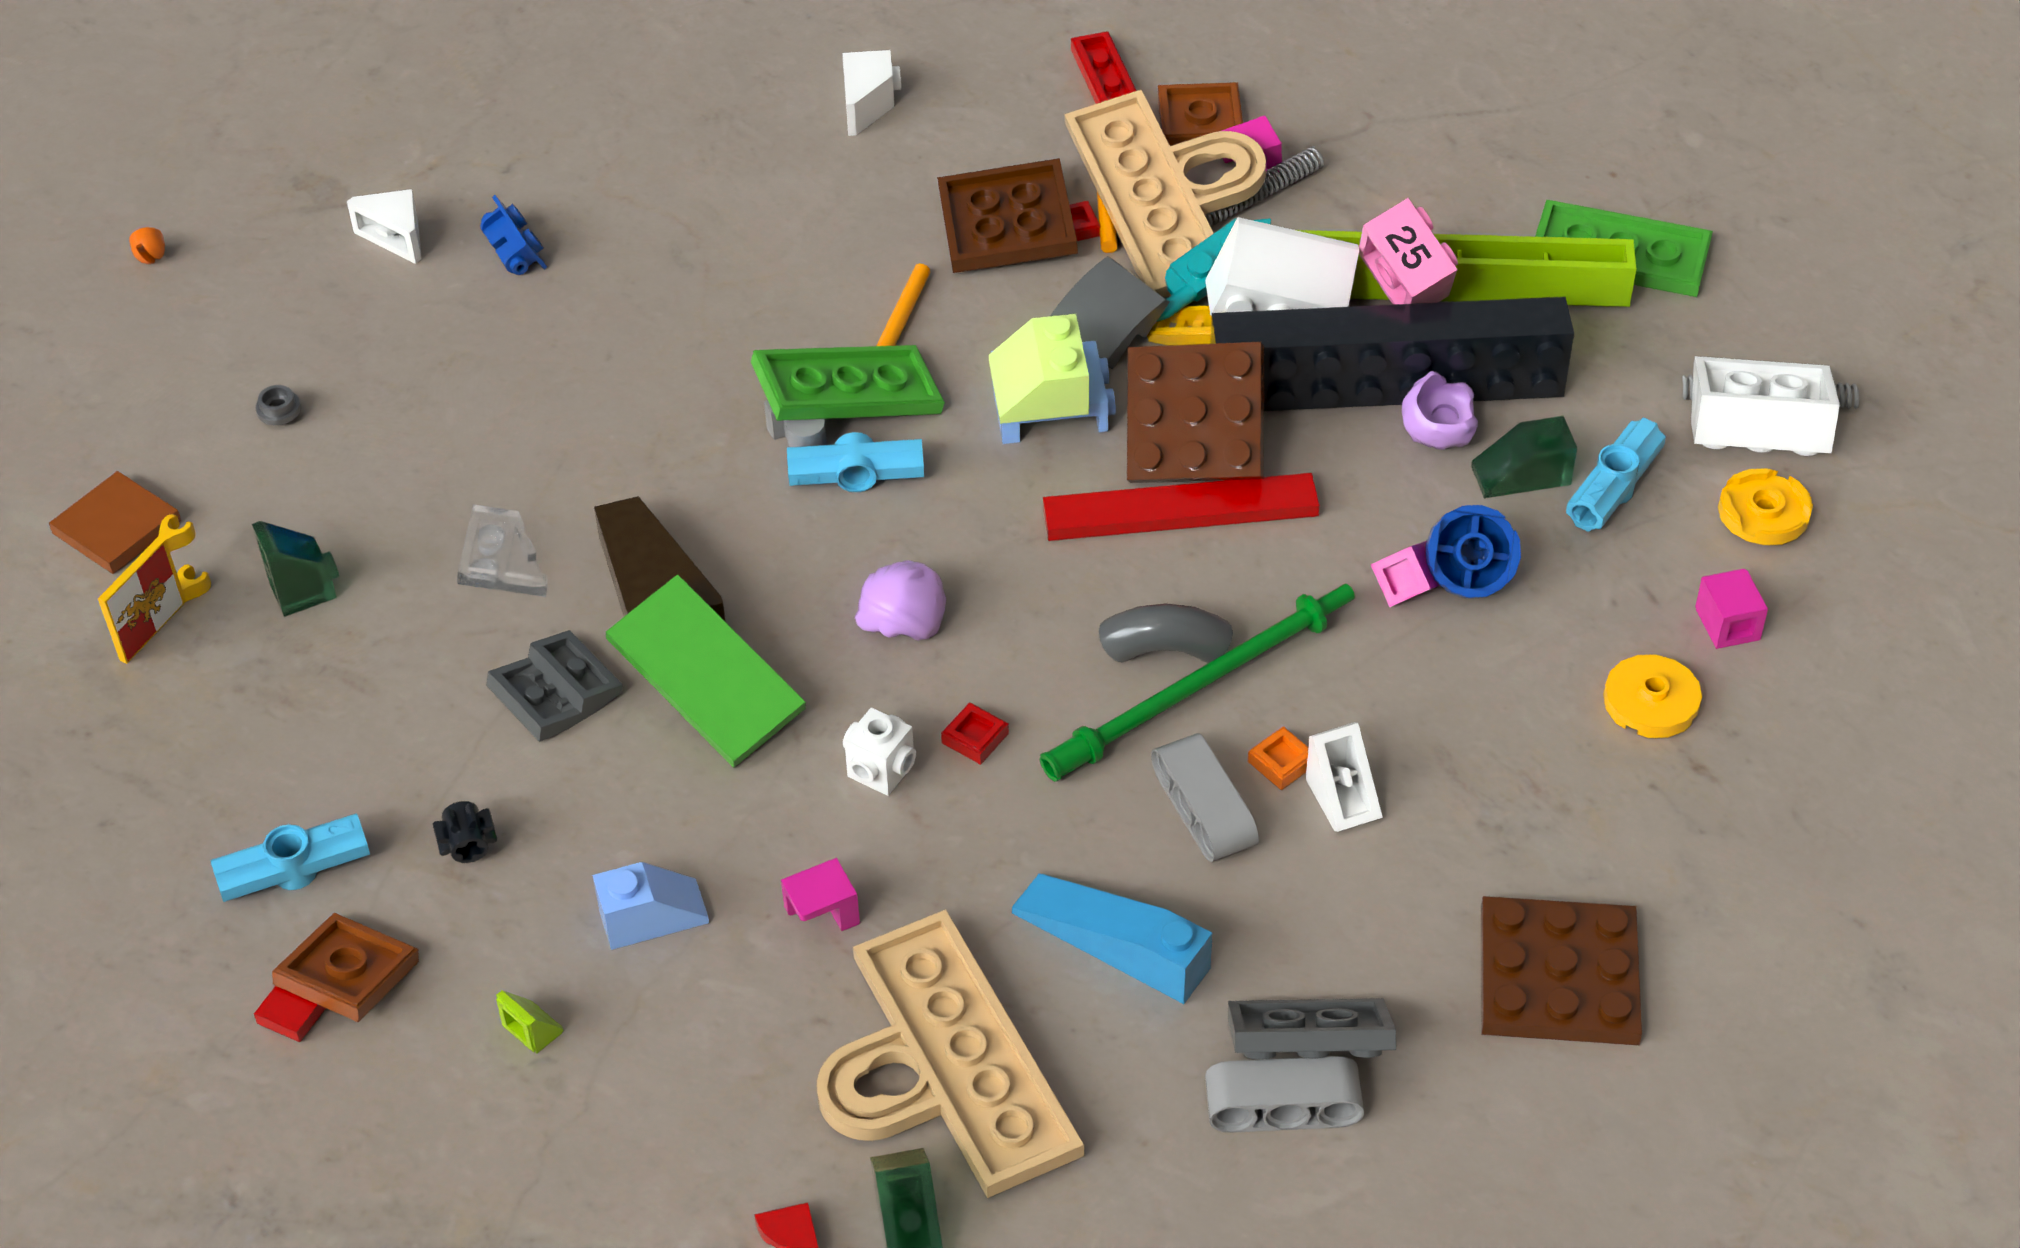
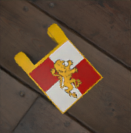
M169 514L162 520L159 536L98 598L119 660L126 664L185 602L205 594L211 588L209 573L205 571L197 579H194V567L189 564L182 566L178 573L176 572L170 552L190 544L194 540L196 533L194 525L190 521L186 522L184 527L178 529L180 523L178 517L174 514Z

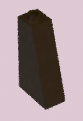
M639 496L594 507L599 539L623 616H626L678 574L726 622L721 595Z

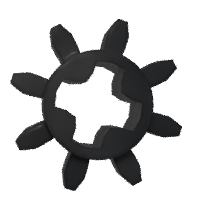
M459 801L449 805L442 813V821H435L432 824L440 855L444 856L451 853L452 858L460 863H471L483 858L488 852V843L497 842L490 809L486 808L479 811L477 805L469 801Z

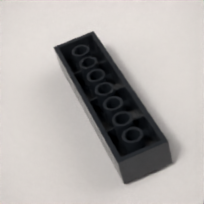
M1566 297L1212 313L1210 344L1262 342L1264 345V411L1402 405L1403 399L1412 389L1414 383L1426 376L1430 371L1438 372L1446 379V383H1466L1472 388L1474 393L1473 401L1564 397L1574 329Z

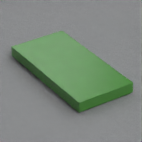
M1546 200L1535 237L1634 239L1637 268L1634 285L1697 297L1713 231Z
M916 345L754 350L751 364L777 421L941 414L945 403Z
M678 574L606 631V639L733 768L806 709V702Z

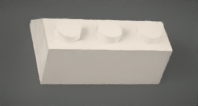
M1237 217L1205 279L1210 315L1223 312L1348 307L1359 255V246L1354 243Z
M1695 356L1691 414L1694 444H1702L1711 449H1723L1727 446L1747 447L1752 451L1762 453L1769 452L1772 449L1790 450L1804 456L1832 452L1840 403L1830 366Z

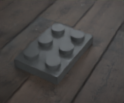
M1384 998L1228 1001V1024L1235 1053H1244V1056L1247 1058L1270 1059L1276 1056V1052H1297L1301 1057L1316 1059L1328 1056L1329 1051H1350L1354 1056L1370 1058L1380 1056L1382 1050H1396V1028Z

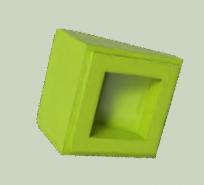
M503 990L496 994L502 1026L532 1052L539 1053L564 1031L559 1023L533 1001Z

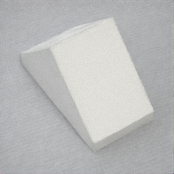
M412 189L356 196L347 201L355 234L415 264L422 260L419 224Z
M1354 722L1309 736L1306 781L1334 831L1339 832L1383 818L1359 724Z

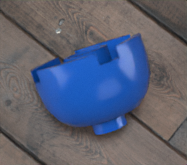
M1483 505L1461 506L1444 514L1431 528L1425 545L1426 564L1434 580L1448 593L1465 599L1487 597L1501 590L1517 572L1521 560L1520 538L1516 530H1513L1511 524L1505 519L1506 517L1498 510Z

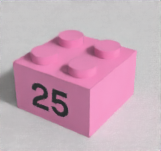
M1409 198L1363 225L1359 255L1393 305L1437 303L1449 296L1457 272L1455 266L1458 265V261L1448 244L1445 242L1440 244L1431 232L1433 224L1422 207L1415 208Z

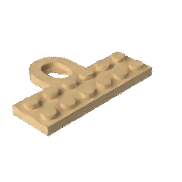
M1142 90L1064 114L1066 127L1139 279L1164 298L1171 296L1165 284L1166 271L1170 264L1214 234L1204 214L1248 200L1260 190L1266 178L1265 154L1261 146L1247 135L1232 131H1219L1170 146ZM1229 158L1236 163L1232 170L1225 172L1218 181L1212 184H1195L1186 178V174L1190 169L1216 159Z
M946 909L853 947L854 960L891 1026L840 1047L823 1063L817 1078L818 1104L822 1116L834 1130L844 1136L857 1140H881L942 1116L987 1198L1084 1157V1144ZM886 1064H905L913 1068L919 1075V1081L913 1089L897 1096L880 1094L874 1097H864L858 1094L854 1088L859 1078L869 1074V1071Z

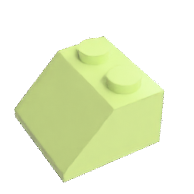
M1076 314L1032 318L989 354V366L1000 424L1089 414V372Z

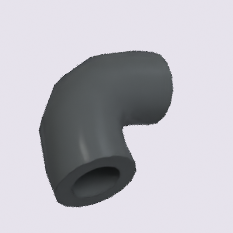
M1167 603L1137 606L1103 620L1099 627V638L1103 649L1113 660L1121 663L1147 652L1162 650L1183 652L1209 663L1226 653L1233 636L1231 624L1220 616L1193 606Z

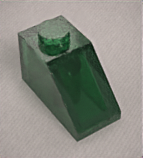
M1564 416L1520 422L1473 459L1471 467L1484 499L1568 486L1572 482L1577 445Z
M263 521L252 524L269 586L284 617L337 598L332 579L339 577L336 563L330 551L322 554L314 536Z
M924 1148L870 1157L885 1248H943L930 1162Z

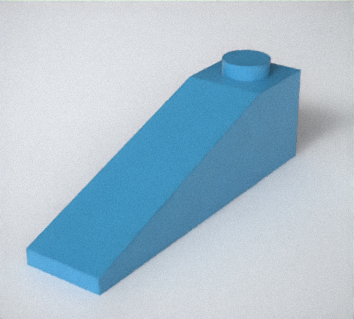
M1040 873L1012 906V914L1182 1004H1185L1211 969L1213 933L1167 909Z

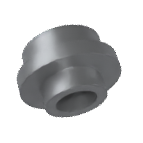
M273 385L260 392L255 409L258 418L263 423L283 425L298 416L301 404L298 396L289 387Z

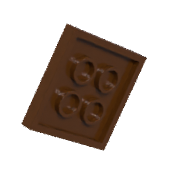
M1060 158L937 177L953 273L1078 254L1077 239Z
M1262 342L1128 347L1127 481L1130 483L1264 479V345Z
M1483 896L1481 903V1035L1639 1046L1642 1036L1636 906Z

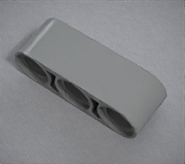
M1197 733L1152 750L1151 760L1161 786L1208 861L1212 862L1258 845L1257 826L1251 812L1201 734Z
M1330 1056L1316 1059L1286 1058L1227 1061L1211 1066L1205 1074L1209 1121L1213 1128L1222 1132L1340 1128L1357 1123L1364 1115L1358 1065L1353 1059L1347 1057Z

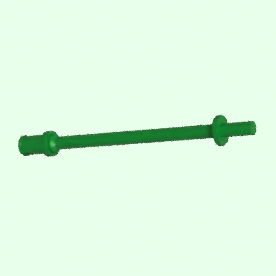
M1345 583L1317 600L1311 595L1302 594L1296 599L1297 611L1097 729L1081 726L1074 730L1072 738L1048 752L1040 754L1039 760L1044 772L1052 781L1057 782L1061 777L1087 762L1095 764L1103 758L1105 746L1306 627L1311 632L1318 634L1323 632L1327 628L1325 616L1354 600L1355 594L1353 589Z

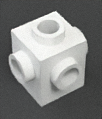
M870 708L859 723L854 722L850 725L843 739L847 776L887 796L891 794L915 763L916 750L913 746L912 726L906 724L895 715H887L874 708Z

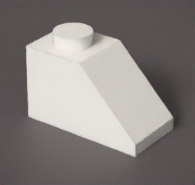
M890 50L842 53L848 136L858 135L894 108L893 91L901 90L900 66H892Z

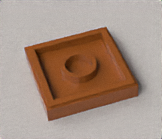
M1238 82L1158 85L1160 124L1170 146L1243 123Z
M116 471L50 521L49 526L52 534L114 574L144 551L159 536L161 522L167 515H176L179 522H181V518L176 508L119 471Z
M333 913L272 971L273 985L359 1022L419 962V949L337 913Z

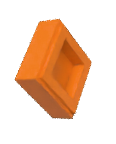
M1283 726L1248 751V763L1280 790H1283L1306 773L1309 747Z

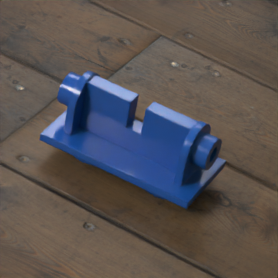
M494 195L492 198L498 208L493 212L483 215L480 228L495 248L506 270L510 273L521 275L535 261L543 269H546L547 265L538 253L544 247L529 228L525 231L523 230V227L528 224L523 215L513 203L506 208L499 198Z

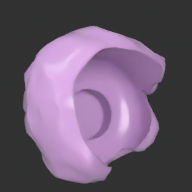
M1430 371L1426 376L1415 382L1402 402L1404 427L1413 441L1439 450L1468 445L1478 427V420L1474 416V393L1472 388L1463 382L1446 383V379L1434 371Z
M909 560L896 562L877 569L875 573L869 574L862 586L858 611L854 616L857 625L864 631L881 632L889 638L903 634L919 641L934 636L939 630L946 605V596L941 578L935 571L923 563Z

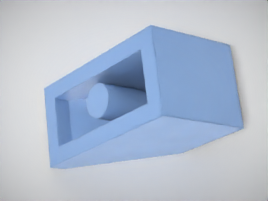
M644 862L592 875L599 912L611 950L709 923L708 914L695 878Z

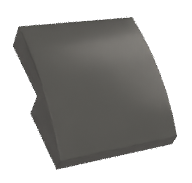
M1107 256L1074 285L1050 316L1076 314L1082 342L1096 341L1099 358H1107L1108 368L1113 369L1136 334L1146 338L1170 302L1114 259Z
M570 630L530 643L528 658L488 671L486 686L539 742L553 737L593 715L617 697L623 688V684Z

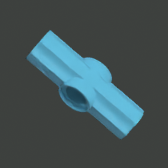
M1644 417L1639 421H1631L1614 444L1608 445L1600 451L1597 466L1572 496L1566 507V514L1572 518L1576 527L1590 532L1592 529H1601L1617 507L1632 498L1636 482L1664 447L1666 436L1659 430L1657 423Z
M852 432L839 437L835 445L787 448L789 486L838 483L843 490L862 492L872 488L876 480L924 477L922 439L873 442L866 434Z
M356 813L306 830L297 825H282L267 834L262 844L210 861L223 902L275 885L287 890L301 889L315 879L318 871L368 856L370 851Z

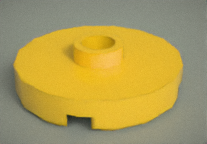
M1768 468L1748 469L1734 474L1727 481L1726 486L1722 488L1718 511L1721 521L1730 532L1745 541L1761 545H1782L1797 539L1807 529L1813 508L1810 493L1795 478L1789 476L1787 480L1777 476L1778 471Z
M1636 655L1620 661L1609 672L1603 697L1606 711L1614 722L1622 728L1626 729L1627 725L1632 729L1638 730L1637 735L1647 738H1668L1684 732L1692 725V721L1698 715L1702 693L1700 683L1690 669L1676 660L1660 655Z

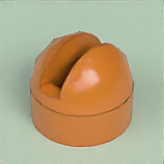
M144 227L130 235L131 251L139 262L153 264L155 259H161L164 256L165 242L163 234L159 229Z

